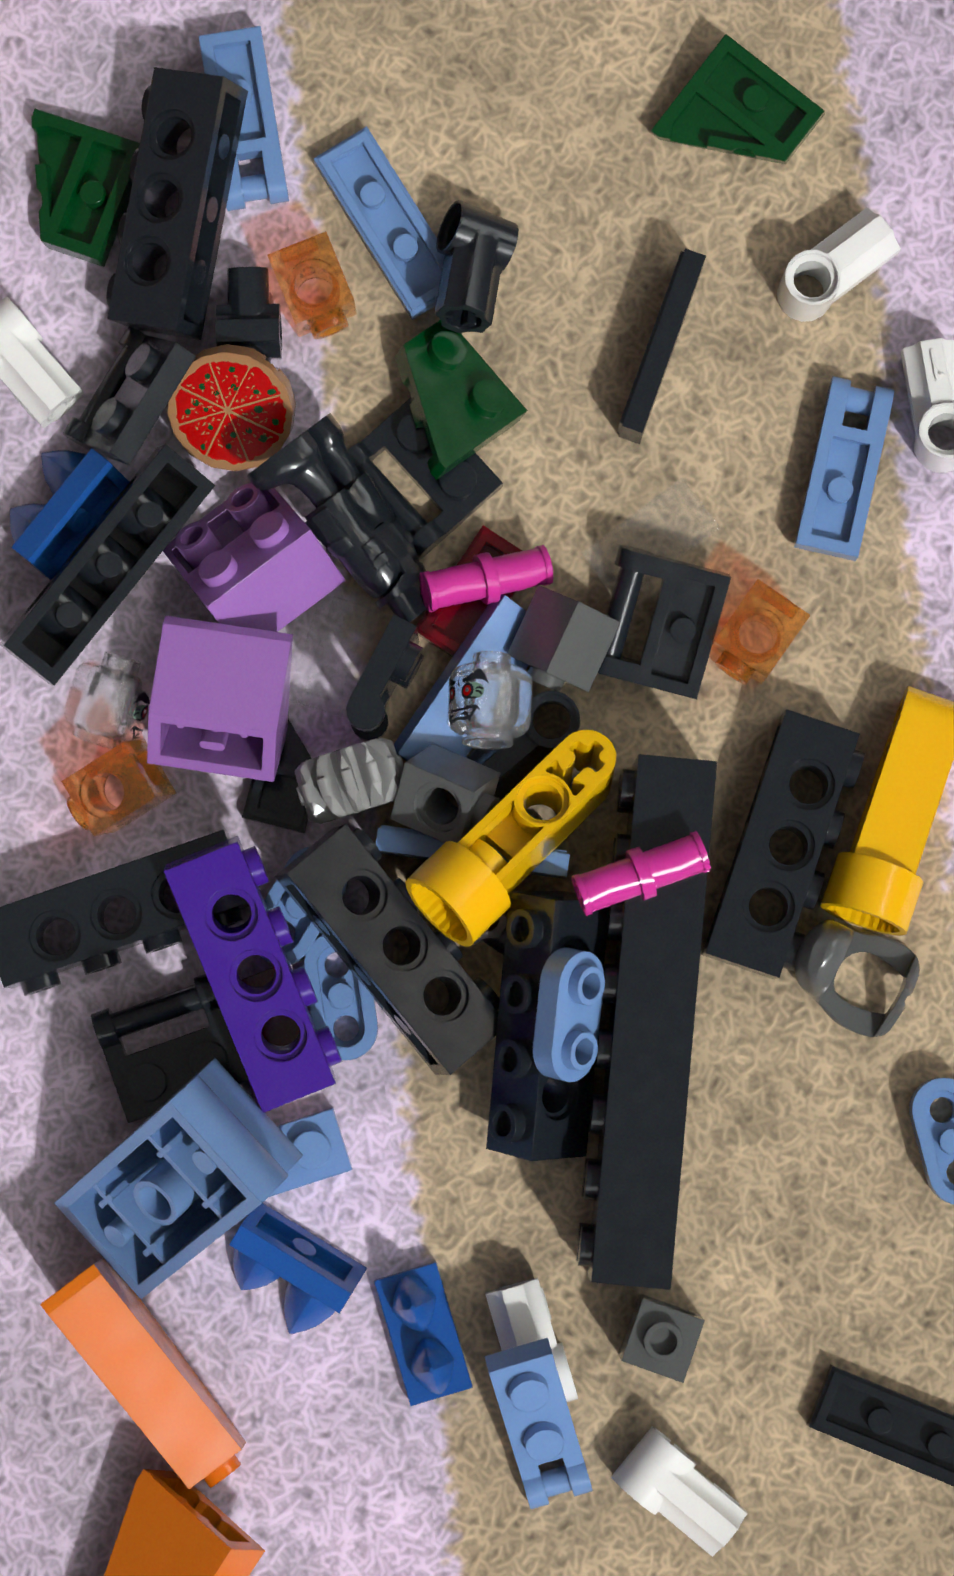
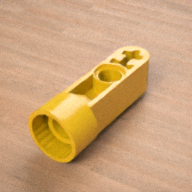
M911 686L906 687L892 723L850 851L837 854L820 905L829 914L876 932L898 936L907 934L924 883L916 875L954 760V701Z
M579 730L571 733L458 843L446 841L405 882L412 901L421 913L452 941L462 946H471L511 906L509 892H512L607 798L611 789L616 764V751L612 742L605 735L593 730ZM576 768L581 772L573 779L572 789L570 790L569 786L572 781L573 769ZM533 805H545L553 809L557 815L548 820H539L530 816L526 809ZM495 849H497L503 856H505L509 860V862L507 863L505 859Z

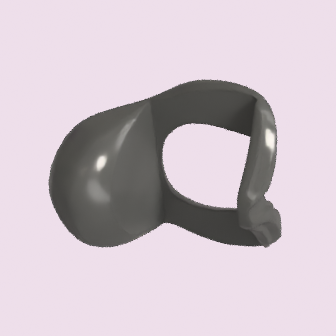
M824 920L809 931L798 949L795 960V977L800 987L838 1025L867 1037L883 1036L891 1030L906 1006L905 1000L913 993L920 972L917 956L900 942L878 933L854 931L834 920ZM859 952L874 954L903 976L899 993L885 1014L855 1007L844 1001L836 993L834 979L841 963L848 956Z

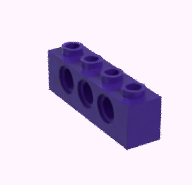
M235 836L166 864L164 868L165 876L263 1113L336 1084L332 1066L342 1062L340 1053L329 1027L325 1026L318 1030L315 1027L307 1006L317 1003L318 1000L305 967L302 966L294 970L291 968L283 946L294 941L280 906L268 910L259 886L268 883L269 879L256 847L253 846L244 850L239 837ZM225 895H238L248 902L251 914L244 924L238 927H226L216 920L213 914V906L218 899ZM261 955L273 963L275 974L266 985L260 987L249 986L240 979L237 973L239 964L249 956ZM274 1016H287L298 1024L299 1034L292 1043L285 1046H275L264 1038L262 1028Z

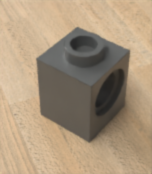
M431 744L405 762L390 819L441 842L453 841L458 843L500 802V799L494 796L500 772L436 744ZM444 789L448 790L455 797L458 807L450 803Z
M639 1293L618 1353L619 1357L623 1362L684 1383L705 1320L700 1314Z

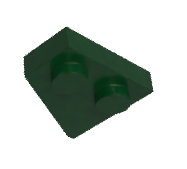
M725 34L652 128L651 133L663 141L786 165L825 115V111Z
M34 109L31 120L32 128L37 133L39 164L35 165L36 186L42 196V206L39 210L41 242L48 249L104 267L116 239L120 219L128 208L132 188L130 162L133 153L139 148L140 143Z
M441 320L403 344L395 356L402 383L408 388L411 395L409 406L416 428L424 427L432 456L427 464L430 473L436 480L513 427L528 411L462 334L442 327Z

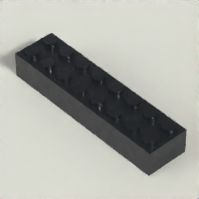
M638 754L632 769H623L619 777L616 812L628 813L627 833H617L616 838H614L611 863L625 859V852L633 848L640 847L642 852L689 836L690 833L695 831L700 835L709 857L717 761ZM702 872L656 889L657 896L643 901L639 895L609 907L607 940H615L617 944L615 964L605 963L604 965L605 988L602 1004L611 1005L609 1030L599 1029L598 1053L595 1060V1068L605 1069L603 1094H592L589 1122L590 1134H599L597 1159L585 1158L582 1183V1197H584V1200H593L591 1224L579 1223L576 1250L578 1266H587V1275L592 1283L671 1290L707 873Z

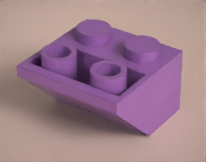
M252 482L236 488L226 501L202 519L185 526L163 550L164 554L214 620L220 624L278 632L346 581L311 529L275 488L260 490Z
M165 616L148 712L147 763L274 782L287 736L293 634Z

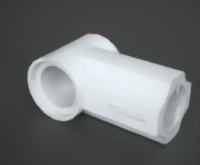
M867 207L811 250H805L795 255L788 263L777 289V299L782 311L790 318L801 322L813 321L822 317L832 303L899 254L901 248L895 239L894 231L880 214L874 213ZM800 275L815 277L821 283L824 294L819 297L802 295L794 285V278Z
M6 296L0 301V379L29 415L45 428L74 407L75 403L84 393L40 343L43 341L41 335Z
M937 338L920 341L901 350L902 365L915 432L914 452L917 460L926 469L935 473H948L954 470V449L942 450L936 447L931 442L928 432L938 426H946L954 430V340Z
M538 1277L486 1292L485 1295L501 1350L504 1351L548 1338L566 1401L570 1402L578 1399L562 1342L557 1344L550 1321L552 1318Z
M652 1426L611 1478L640 1505L654 1515L660 1512L713 1557L737 1532L748 1513L729 1494L695 1468L697 1463L676 1444H670L671 1440Z

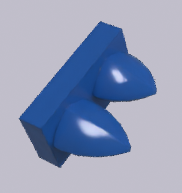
M92 448L87 454L70 450L41 453L44 478L53 496L46 505L32 503L10 508V530L15 542L11 548L49 580L52 579L129 483L106 458Z
M264 1203L248 1214L229 1244L235 1248L233 1267L240 1290L257 1289L267 1286L279 1279V1277L289 1282L284 1301V1315L289 1334L314 1328L331 1317L335 1311L340 1314L367 1270L362 1264Z
M437 1262L374 1280L410 1406L473 1388Z

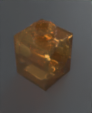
M326 231L267 254L272 273L298 337L312 333L314 339H322L348 327L347 318L357 315L355 301ZM313 278L323 279L332 286V291L327 299L316 304L304 302L297 295L301 285Z
M757 579L712 644L711 650L719 655L715 665L728 676L744 685L748 683L750 678L762 684L806 623L810 614ZM749 622H758L765 625L772 635L771 649L763 653L748 651L740 642V627Z
M145 739L124 741L61 781L70 795L67 798V806L75 821L85 830H90L93 836L114 833L177 794L162 767L147 763L148 744ZM111 774L121 781L124 789L123 800L118 807L112 805L105 794V784Z

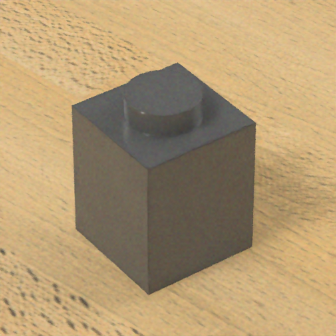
M538 585L507 655L530 665L525 677L547 688L561 692L564 683L567 682L589 692L621 622L579 601Z

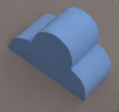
M214 1058L66 1191L54 1204L136 1295L142 1299L260 1206L288 1177L287 1172L300 1160L303 1154L267 1114L263 1113L257 1103L220 1062Z

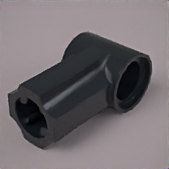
M461 200L455 201L450 206L443 218L437 236V252L445 255L434 314L440 318L442 327L456 333H483L492 325L500 274L512 258L518 240L519 229L516 223Z
M557 691L541 692L534 696L524 709L466 758L500 772L494 796L498 797L501 801L568 735L579 731L581 726L579 709L575 702L564 693ZM547 704L560 705L570 715L569 729L559 738L548 739L542 737L534 728L535 714L541 707Z

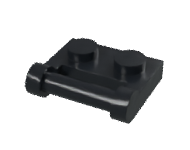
M129 326L118 342L123 347L84 412L79 419L72 417L63 432L67 438L90 451L92 448L103 457L130 465L196 357L177 342L149 336Z
M410 397L368 436L352 446L348 452L360 474L365 471L368 474H372L386 500L390 502L395 518H399L406 530L412 535L414 539L412 543L420 560L503 487V482L476 453L436 480L430 473L427 464L432 456L424 427L416 428L409 406L411 403ZM384 450L442 512L434 520L428 523L372 462Z
M619 545L614 564L619 566L620 569L607 616L621 623L598 673L697 700L730 584V574L660 556L636 547ZM646 574L661 578L662 582L640 661L622 656L643 577Z
M394 614L346 706V714L351 723L352 730L357 737L365 741L382 738L387 732L389 721L385 707L397 685L408 689L424 658V655L421 654L423 647L418 645L417 626Z
M206 974L195 977L194 985L112 1013L111 1009L107 1008L91 1014L94 1031L105 1055L128 1123L153 1114L214 1058L220 1062L239 1084L249 1081ZM204 1009L209 1027L127 1055L121 1037Z

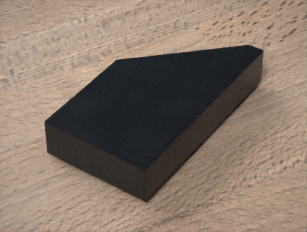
M289 719L287 736L274 782L251 780L242 818L305 834L309 817L305 806H301L296 790L299 786L294 771L302 762L312 758Z

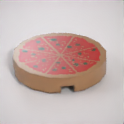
M226 344L204 349L195 355L194 361L168 402L167 414L174 436L191 456L210 467L230 471L258 467L281 450L293 428L296 401L290 381L280 368L277 370L273 364L265 360V355L253 348Z

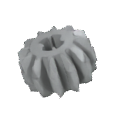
M384 738L358 743L306 760L294 771L299 786L296 790L301 806H305L310 821L322 824L394 802L404 765L401 756H397L393 741Z

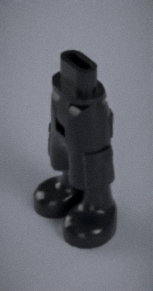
M331 413L247 475L257 489L270 490L281 485L290 484L298 488L311 501L316 509L305 516L307 520L305 524L326 547V551L334 558L339 559L363 590L371 597L379 598L375 602L378 608L387 604L396 616L408 622H411L426 610L419 583V574L426 571L423 563L419 562L415 546L412 543L414 539L410 532L406 530L401 520L395 518L390 502L386 500L372 474H368L366 471L362 474L359 473L344 443L343 431Z

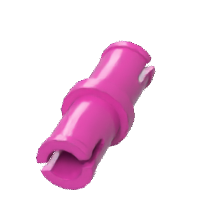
M544 545L492 557L488 552L474 555L470 563L431 572L424 571L419 574L421 595L428 612L480 599L486 605L499 602L502 594L538 585H551L554 579L551 558Z
M695 831L690 833L689 836L642 852L640 847L625 852V859L581 875H573L572 883L581 909L585 916L593 914L592 912L639 895L643 901L657 896L656 889L702 872H710L711 865L703 841L698 832Z

